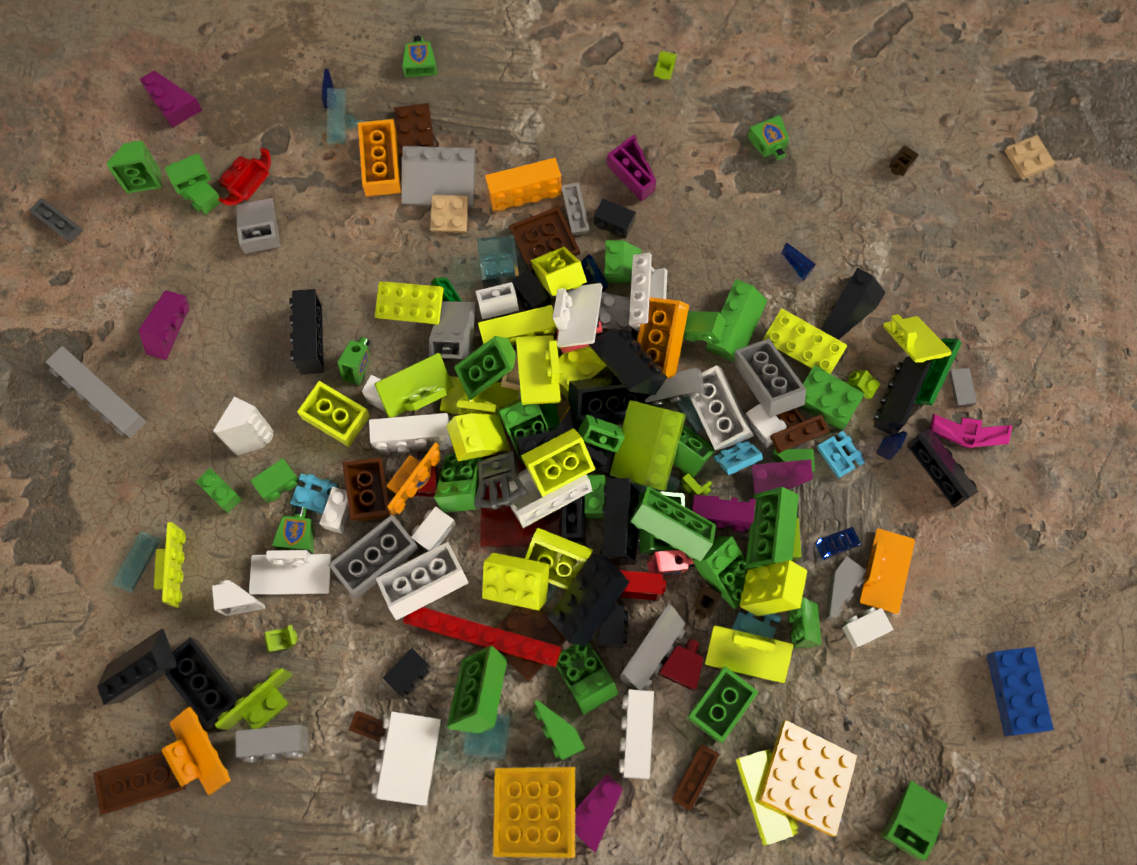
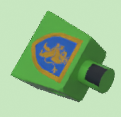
M414 36L413 43L405 44L403 58L405 77L438 75L431 44L428 41L424 42L422 36Z
M780 115L750 127L747 137L762 156L767 157L774 154L777 160H781L786 156L784 149L787 147L789 137Z
M360 337L358 342L349 341L342 353L338 365L343 381L360 385L370 361L368 348L370 341L367 338Z
M296 506L293 517H282L272 544L276 550H307L310 554H314V522L309 518H305L306 508Z

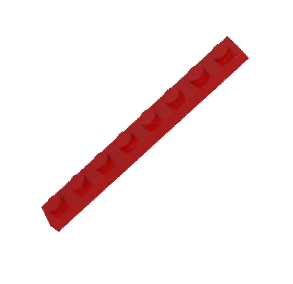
M424 607L406 615L403 620L404 624L482 647L491 645L499 652L554 668L557 666L562 650L560 646Z

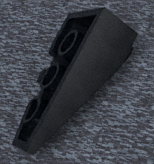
M857 267L821 329L823 332L839 340L878 307L885 295V291L873 275Z

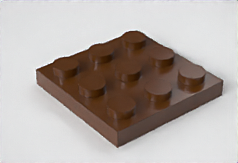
M559 206L509 225V230L527 269L532 273H535L531 263L532 259L559 248L565 247L574 256L580 255V249Z
M516 606L496 627L497 629L560 647L567 641L548 619L549 616L541 609L538 611ZM500 652L508 658L507 662L528 682L544 666L541 663Z

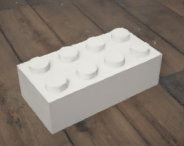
M448 413L369 420L370 443L379 455H388L390 452L397 451L398 453H408L409 450L425 452L431 449L434 443L439 445L440 450H446L448 447H452L446 426L450 422Z
M448 542L376 578L388 608L396 620L469 583Z
M628 690L627 695L624 694L622 709H626V716H623L621 719V730H625L624 737L620 738V751H623V759L619 760L618 773H622V778L650 779L654 691Z

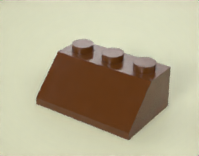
M382 457L342 462L350 520L364 522L386 520L390 516V512L387 507L389 501Z

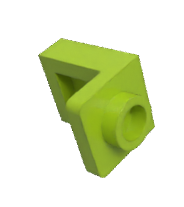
M660 51L653 76L663 80H670L677 55Z
M867 370L852 372L847 381V384L863 392L866 399H872L880 386V383Z
M688 473L682 478L681 487L688 495L691 494L693 497L694 495L707 496L711 492L710 488L713 483L709 481L701 487Z
M287 625L283 629L267 631L263 634L267 653L291 649L297 642V633L293 630L292 625Z

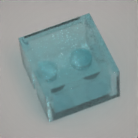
M514 235L477 239L482 280L499 278V275H502V278L519 276Z
M497 714L495 727L481 733L466 732L463 754L506 760L511 716Z

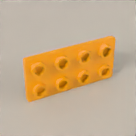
M434 443L421 462L409 455L386 487L396 494L387 506L391 515L395 516L404 510L406 500L416 494L418 484L424 482L430 474L428 472L432 466L435 467L439 463L441 452L437 443Z
M876 529L860 595V604L876 609L882 608L883 611L893 614L899 613L915 539L883 529Z
M191 707L186 708L169 723L178 741L164 747L161 751L181 787L199 778L206 793L211 795L230 781L227 769L223 767L217 751L211 745L208 734L200 725L197 714L193 712Z

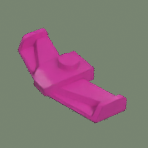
M933 413L930 423V429L938 436L966 448L1009 444L1012 425L981 427L982 420L961 417V423L958 424Z

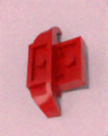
M261 147V157L259 160L255 158L249 160L240 155L234 160L233 164L217 181L221 187L226 188L230 193L225 199L219 197L217 199L219 202L231 206L243 200H249L270 175L268 171L271 166V156L268 149Z

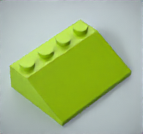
M629 400L622 426L625 438L619 450L615 453L610 475L618 478H630L634 483L666 491L686 415Z

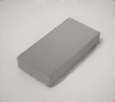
M970 369L950 370L949 375L956 407L976 405L977 401Z

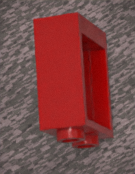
M619 570L630 581L621 594V598L659 601L660 597L664 596L666 580H663V574Z

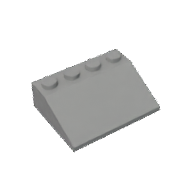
M403 146L402 205H431L432 195L468 196V206L473 207L476 171L475 148Z
M671 604L667 605L619 678V680L633 690L646 691L652 683L649 678L653 672L658 674L664 665L661 663V660L664 656H670L675 648L672 646L675 639L679 641L685 633L683 629L685 622Z

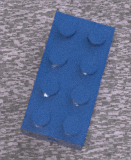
M1035 647L994 651L986 654L1004 737L1053 731V723Z

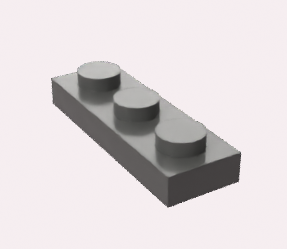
M42 198L29 210L32 215L70 244L83 231L81 227Z

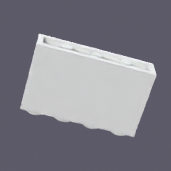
M649 252L633 255L629 325L638 333L640 324L648 323L649 297L666 299L668 271L665 268L654 269L651 266L652 255Z
M525 469L518 476L527 489L528 494L519 497L510 507L524 528L593 490L587 475H584L542 497L536 489L528 470ZM513 478L509 479L511 494L514 491H516L518 487L515 484Z
M389 712L388 716L385 715L383 728L386 729L385 737H381L379 750H382L381 759L377 758L375 766L378 776L377 780H373L371 793H374V798L427 806L441 719L398 712Z

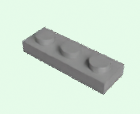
M579 182L561 185L572 235L577 236L590 233Z

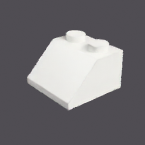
M230 580L218 582L219 585L212 586L214 610L224 616L265 609L263 603Z

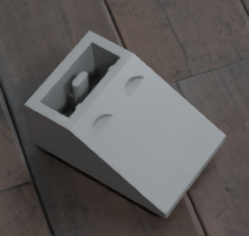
M273 198L237 205V233L239 244L245 254L281 247Z
M442 301L439 324H433L429 338V357L440 353L442 358L465 359L473 353L475 302Z

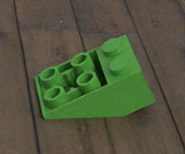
M520 398L496 410L521 464H524L522 457L518 455L515 435L546 429L548 425L539 404L523 405Z
M455 453L446 454L434 496L441 511L447 513L477 510L474 507V500L479 487L478 462L482 461V457L458 461Z
M721 536L714 539L713 545L701 562L697 559H692L701 576L718 593L722 594L721 596L733 609H736L741 603L745 576L749 569L745 568L746 559L733 537Z
M802 598L800 608L788 610L787 613L788 622L792 626V631L789 632L790 643H793L794 648L819 647L822 645L818 604Z
M589 642L586 647L574 644L560 653L556 667L583 715L619 695L613 679Z
M535 700L534 713L538 721L542 719L545 724L542 730L547 740L551 738L554 745L551 746V749L556 759L561 758V761H564L584 751V745L576 729L540 701Z
M910 781L881 837L915 859L926 861L936 842L948 804L913 781Z

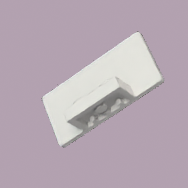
M601 283L583 285L569 290H565V288L557 289L553 320L559 330L557 346L559 348L593 344L595 342L603 287Z
M307 550L267 551L266 555H252L249 594H329L331 568L328 564L331 563V555L310 554Z

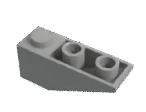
M694 368L678 372L661 386L656 395H650L645 402L658 407L662 406L663 402L666 401L676 403L682 401L681 398L689 396V399L700 397V394L705 393L701 370Z
M848 556L840 562L831 575L826 612L827 620L833 617L836 619L843 610L841 608L843 602L848 603L854 595L852 592L854 587H859L865 580L863 575L866 570Z

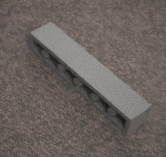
M63 346L45 361L50 366L48 370L56 377L60 375L64 378L61 382L69 389L75 388L74 394L82 401L86 398L89 401L87 405L95 413L99 410L102 413L100 417L108 424L112 422L115 425L113 429L121 436L126 434L131 438L146 423L137 412Z

